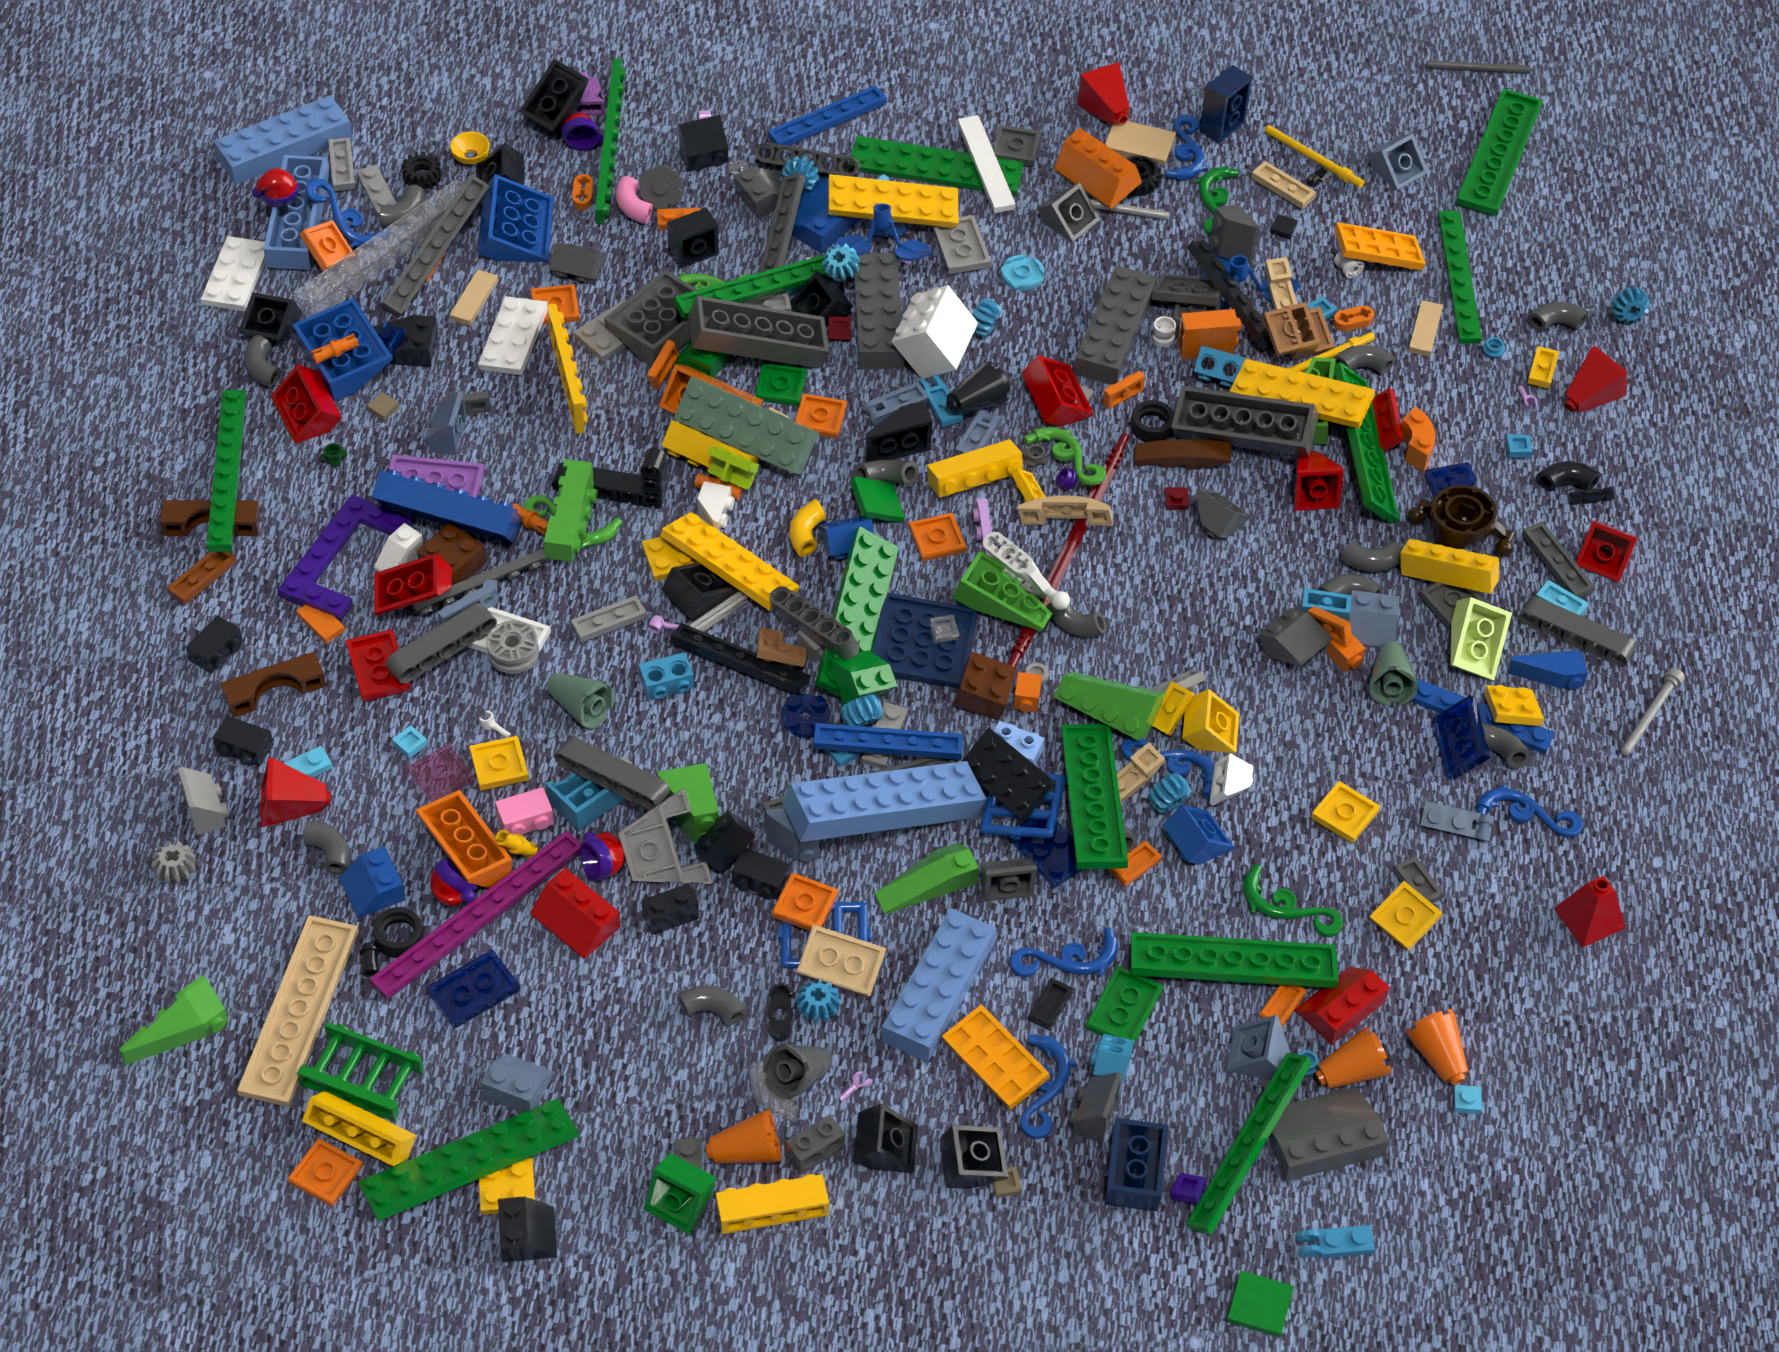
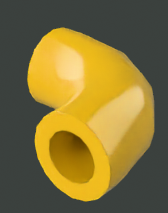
M816 499L799 509L790 522L789 539L795 552L800 557L807 556L816 550L818 542L813 537L812 531L817 524L826 520L825 512Z

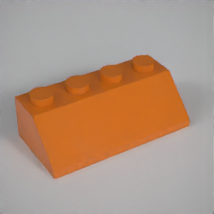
M1080 127L1064 140L1054 167L1057 173L1071 183L1076 184L1080 182L1087 194L1109 209L1116 206L1142 182L1135 164Z
M675 364L659 407L675 414L690 377L700 378L760 406L763 400L687 365Z
M460 790L416 809L418 817L468 883L490 888L512 872V858L503 846L496 843L498 841H495L494 834Z

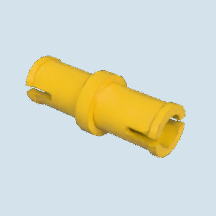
M505 829L500 830L496 834L495 841H498L496 843L506 847L513 854H521L531 858L538 852L537 845L527 841L520 834H512Z

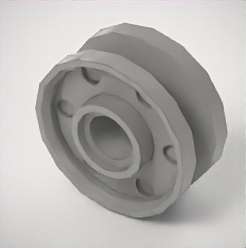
M510 620L502 622L491 629L487 636V650L492 666L508 674L521 673L530 669L539 657L538 638L534 628L525 622Z

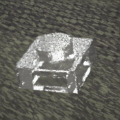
M954 615L930 618L929 624L935 643L958 640L959 631Z

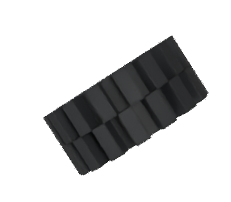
M416 152L414 157L410 154L408 159L405 158L401 167L405 185H418L425 191V187H428L430 190L432 185L436 187L438 182L441 181L440 161L436 156L433 157L431 153L426 155V152H422V155H418V152ZM417 170H428L425 173H415Z

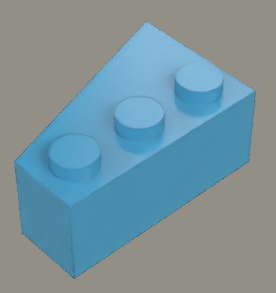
M575 773L568 775V779L553 783V781L545 783L549 803L578 831L625 799L579 775L576 776Z

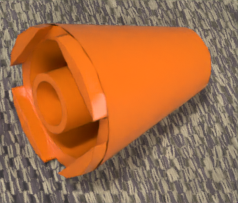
M1447 1009L1449 1014L1443 1015L1441 1011L1435 1012L1415 1022L1416 1028L1411 1031L1408 1027L1405 1032L1444 1083L1450 1082L1451 1085H1456L1466 1080L1465 1075L1468 1073V1067L1455 1013L1452 1009Z
M1369 1026L1360 1030L1317 1065L1318 1071L1315 1072V1076L1321 1086L1326 1085L1328 1089L1385 1077L1392 1073L1390 1065L1385 1067L1383 1060L1387 1059V1055L1374 1032L1369 1034Z
M770 1109L763 1110L709 1137V1143L705 1144L709 1160L713 1159L715 1164L776 1163L781 1161L780 1141L776 1136V1125Z

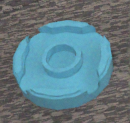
M1015 255L1006 259L1001 268L1003 282L1008 287L1020 291L1033 290L1039 287L1044 280L1045 270L1043 264L1034 257L1033 259L1027 258L1028 255Z

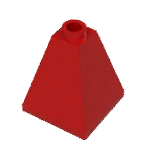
M1118 62L1081 74L1077 104L1082 109L1112 125L1126 123L1129 119L1130 109Z
M1594 345L1566 393L1565 407L1570 412L1576 411L1581 413L1625 397L1627 395L1628 372Z
M1318 451L1310 452L1309 457L1299 456L1294 511L1340 508L1343 468Z
M268 758L261 784L260 827H267L322 812L324 806H329L331 792L326 791V784L274 758Z
M1605 876L1586 883L1554 908L1582 948L1625 929L1616 891Z

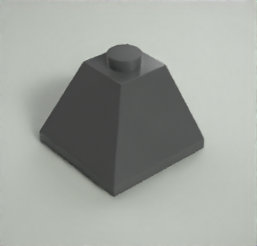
M1080 182L1050 197L1036 208L1046 226L1070 242L1076 240L1101 220Z
M1197 489L1196 496L1201 524L1208 529L1206 532L1216 539H1219V537L1228 538L1251 518V515L1218 492Z

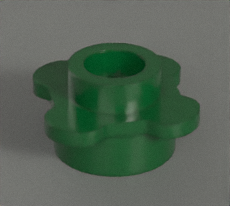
M330 443L324 447L323 454L320 455V461L331 463L334 467L339 466L342 458L347 456V451L342 449L339 444Z

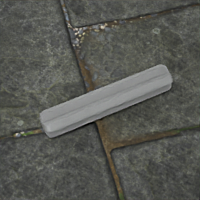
M739 590L691 622L689 626L704 632L747 603L749 596Z

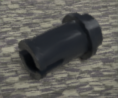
M373 942L364 943L359 950L363 962L362 973L365 977H372L379 972L378 955L380 954V948Z

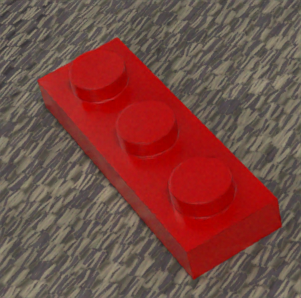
M1390 387L1376 395L1372 400L1379 443L1384 451L1404 441L1395 391Z

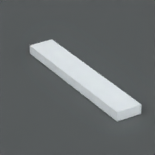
M979 116L958 119L959 129L994 213L1015 210L1014 199Z

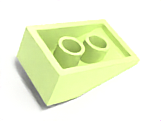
M1472 597L1458 600L1451 622V666L1494 681L1512 613Z

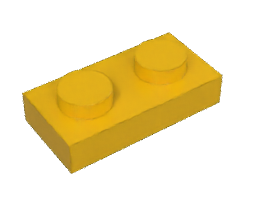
M1537 346L1527 384L1550 388L1559 351Z
M1017 468L1011 474L1016 482L1015 486L1022 492L1025 502L1045 497L1032 473Z
M1171 681L1165 692V698L1152 725L1169 736H1172L1195 694Z

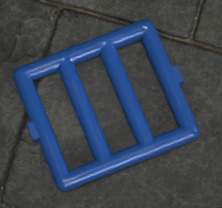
M1047 774L1056 782L1053 792H1048L1042 802H1051L1049 810L1035 809L1028 817V819L1047 820L1045 828L991 825L993 816L1019 817L1007 807H996L997 798L988 792L980 832L989 835L1011 836V839L1021 840V837L1051 839L1056 828L1066 782L1065 776Z
M834 902L830 910L832 912V931L842 934V912H858V939L871 942V929H868V905L865 902ZM781 921V928H778V941H781V966L783 968H798L801 958H791V924ZM807 930V940H808V937H809V934H810V931H808V930Z

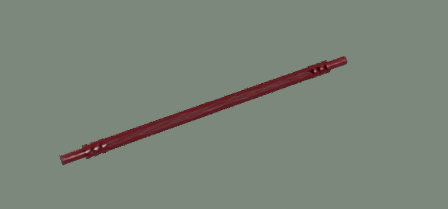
M1122 433L1116 446L1110 450L1103 465L1106 471V479L1101 484L1094 485L1087 498L1101 501L1124 455L1123 450L1129 440L1128 434ZM1076 519L1046 579L1054 590H1057L1089 526V519ZM1038 598L1045 606L1051 602L1050 598L1046 601ZM1026 626L1022 627L1010 651L1011 656L1007 662L1008 665L1017 666L1020 658L1024 657L1037 631L1036 629Z

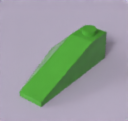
M979 551L960 580L952 598L973 610L1042 631L1053 613L1034 594H1028L1020 586L1021 582L1017 578L1013 579L1005 571V566L991 556Z
M955 843L934 850L880 888L874 895L883 914H887L978 884L979 867L970 849L960 843Z
M204 975L174 996L177 1001L167 1010L162 1008L156 1013L158 1017L153 1024L143 1026L119 1049L125 1065L205 1038L213 1032L217 1033L224 1028L228 1022L226 1010Z

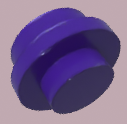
M1063 468L1056 478V483L1064 491L1073 488L1077 482L1076 471L1072 468Z

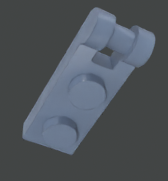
M919 382L866 402L862 410L866 415L870 416L872 424L877 426L901 406L921 401L924 404H928L929 396Z
M980 409L956 446L955 455L986 447L996 429L1001 425L1002 416L997 414L993 416L988 414L987 410Z
M486 580L482 588L471 594H466L462 599L451 605L443 607L438 611L439 625L476 603H481L486 609L496 605L499 601L496 581Z
M1425 801L1420 826L1489 841L1491 835L1489 828L1490 824H1493L1495 817ZM1473 820L1480 822L1479 831L1471 829Z

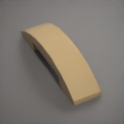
M1287 257L1266 260V276L1274 310L1297 304L1291 284L1292 273Z
M1067 495L1049 496L1018 505L1021 524L1044 525L1046 518L1089 519L1091 526H1113L1110 506L1091 498Z
M1149 742L1130 757L1131 762L1117 773L1121 803L1138 791L1165 762V758Z

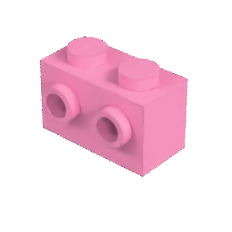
M543 787L495 801L496 814L501 828L512 834L523 835L524 833L537 829L542 830L550 825H554L553 810Z

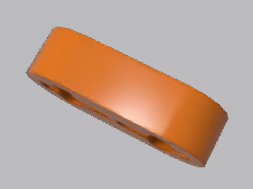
M580 174L574 178L573 206L578 210L589 209L593 199V178L587 174ZM582 183H586L585 188H581ZM581 196H585L584 201H580Z
M1365 305L1340 310L1334 316L1333 326L1343 332L1367 327L1373 322L1374 310Z

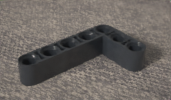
M649 448L646 451L640 470L641 475L593 467L594 489L598 490L597 499L606 500L607 498L609 499L608 501L625 504L630 502L631 505L648 508L653 506L654 509L661 508L668 488L666 453L658 448ZM564 462L558 464L551 484L552 488L559 492L560 487L558 485L560 476H565Z

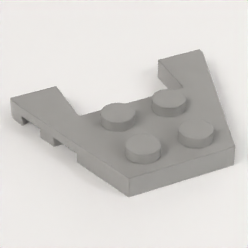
M685 788L679 790L619 831L618 834L633 881L713 883L707 862L700 861L681 866L667 818L692 810Z

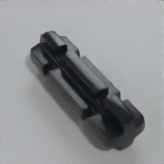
M1336 158L1330 160L1339 166L1341 165V162ZM1322 166L1309 175L1306 182L1314 188L1320 184L1319 182H1323L1330 177L1333 172Z
M1611 487L1583 490L1582 492L1575 491L1568 494L1571 505L1581 502L1582 504L1600 502L1602 499L1603 501H1608L1614 498V491Z

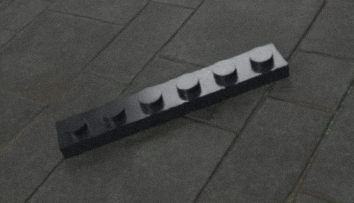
M1204 240L1192 241L1187 246L1188 250L1231 309H1235L1237 317L1240 318L1242 324L1261 350L1273 349L1274 347L1262 315L1254 309L1249 297L1237 286V281L1226 271L1224 263L1215 256L1210 244Z
M681 623L671 634L670 643L783 688L788 692L800 695L810 682L811 675L776 661H763L761 658H756L757 653L686 624Z

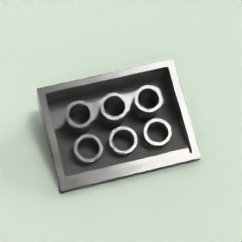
M664 270L604 318V322L639 359L652 366L667 340L675 342L678 350L691 339L689 318L683 319L673 300L675 296L698 289Z
M1357 1087L1289 1103L1268 1137L1285 1182L1385 1156L1389 1145V1139L1380 1118Z

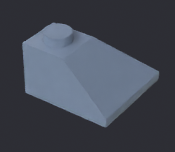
M1273 1015L1234 1027L1226 1067L1228 1072L1270 1080L1286 1053H1290L1278 1016Z

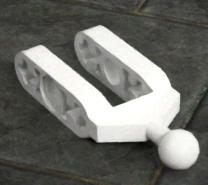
M991 532L985 536L983 546L986 551L1006 567L1005 571L1013 579L1017 578L1021 582L1020 586L1028 594H1034L1037 598H1042L1045 601L1050 598L1053 607L1058 610H1064L1069 606V595L1066 592L1054 590L1042 576L1033 559L999 532ZM993 543H999L1001 548L998 549V547L995 546Z

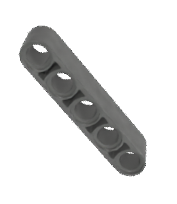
M771 142L761 143L755 149L757 159L766 163L786 166L783 152L789 150L792 153L791 160L796 156L802 160L805 154H811L813 166L818 167V172L841 176H855L861 170L860 161L852 156ZM765 146H768L771 150L769 158H765L762 155V149ZM827 157H831L834 161L831 169L826 168L824 165ZM849 160L855 165V169L851 173L845 169V164Z
M780 586L772 590L769 598L779 617L842 659H851L858 654L859 645L848 627L787 587Z
M1530 597L1519 615V620L1523 625L1528 624V627L1546 635L1550 634L1551 637L1566 644H1572L1573 647L1591 655L1594 653V656L1612 664L1616 663V666L1619 667L1626 666L1636 648V643L1632 638L1539 597Z
M476 603L390 655L385 666L400 683H408L490 633L491 629L496 626L497 620L481 603Z
M568 737L554 754L555 761L561 767L648 810L663 802L670 793V787L662 779L577 737Z

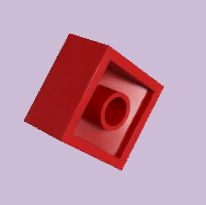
M1594 520L1580 550L1576 564L1619 582L1631 559L1639 537Z

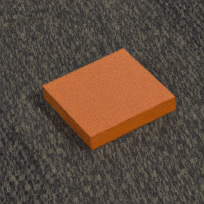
M333 220L305 229L299 234L322 271L351 262L356 258V255Z
M575 284L530 289L532 300L547 301L548 305L556 303L558 312H563L564 322L580 321ZM548 311L542 325L549 324Z
M803 393L795 421L818 431V436L838 439L847 408V401Z
M953 512L908 522L909 531L922 562L967 552V546Z
M792 872L772 910V917L811 931L813 924L823 927L839 894V889Z
M318 1138L287 1178V1181L294 1187L333 1207L364 1164L363 1161Z

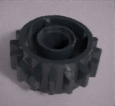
M1142 155L1126 158L1136 165L1142 181L1129 194L1147 196L1149 193H1154L1155 188L1159 189L1162 174L1161 167H1157V162Z

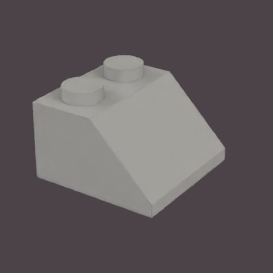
M185 767L178 768L196 834L200 835L226 827L224 818L229 817L225 802H219V798L223 797L219 783L214 784L211 774Z

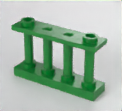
M327 1022L325 1030L327 1039H330L315 1066L308 1067L303 1064L297 1071L299 1084L319 1093L327 1091L370 1113L395 1122L399 1115L398 1102L395 1098L411 1071L422 1075L424 1071L422 1058L412 1051L405 1052L350 1031L344 1025H334ZM340 1044L353 1048L339 1075L331 1076L324 1073L325 1068ZM363 1053L377 1057L362 1085L357 1086L347 1081ZM387 1062L400 1066L401 1068L386 1094L380 1095L371 1090Z

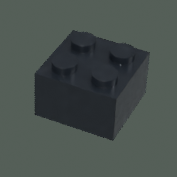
M707 208L667 222L668 253L679 269L719 255L718 224Z

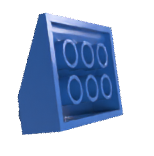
M494 174L488 183L490 187L483 196L477 253L496 261L548 262L554 197Z
M826 174L816 182L813 189H808L801 195L791 235L821 254L862 219L828 215L829 174Z
M354 297L292 324L299 347L313 369L319 372L334 401L355 393L393 360L392 355ZM351 334L355 335L359 344L358 348L346 351L338 358L333 357L319 364L315 363L311 350L329 344L331 340L336 341Z

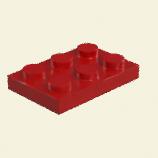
M393 629L345 640L363 702L410 691L409 682L405 684L400 683L385 666L389 656L399 650Z

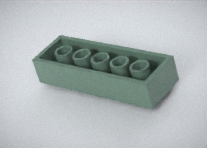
M690 377L673 418L778 467L801 475L819 435L818 431L696 377Z

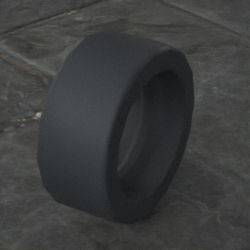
M1143 401L1133 409L1130 425L1132 433L1143 442L1167 440L1173 432L1171 426L1174 412L1167 404L1161 401ZM1150 415L1158 416L1166 424L1161 427L1152 428L1142 424L1139 419Z
M395 907L383 911L376 918L373 925L375 943L380 948V952L388 957L398 958L423 939L421 920L417 913L408 908ZM394 923H407L413 927L414 933L402 942H391L383 937V931Z

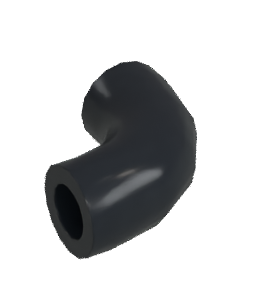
M1564 461L1553 463L1542 469L1537 474L1536 480L1539 486L1549 492L1562 484H1572L1584 490H1591L1598 483L1601 473L1583 463Z

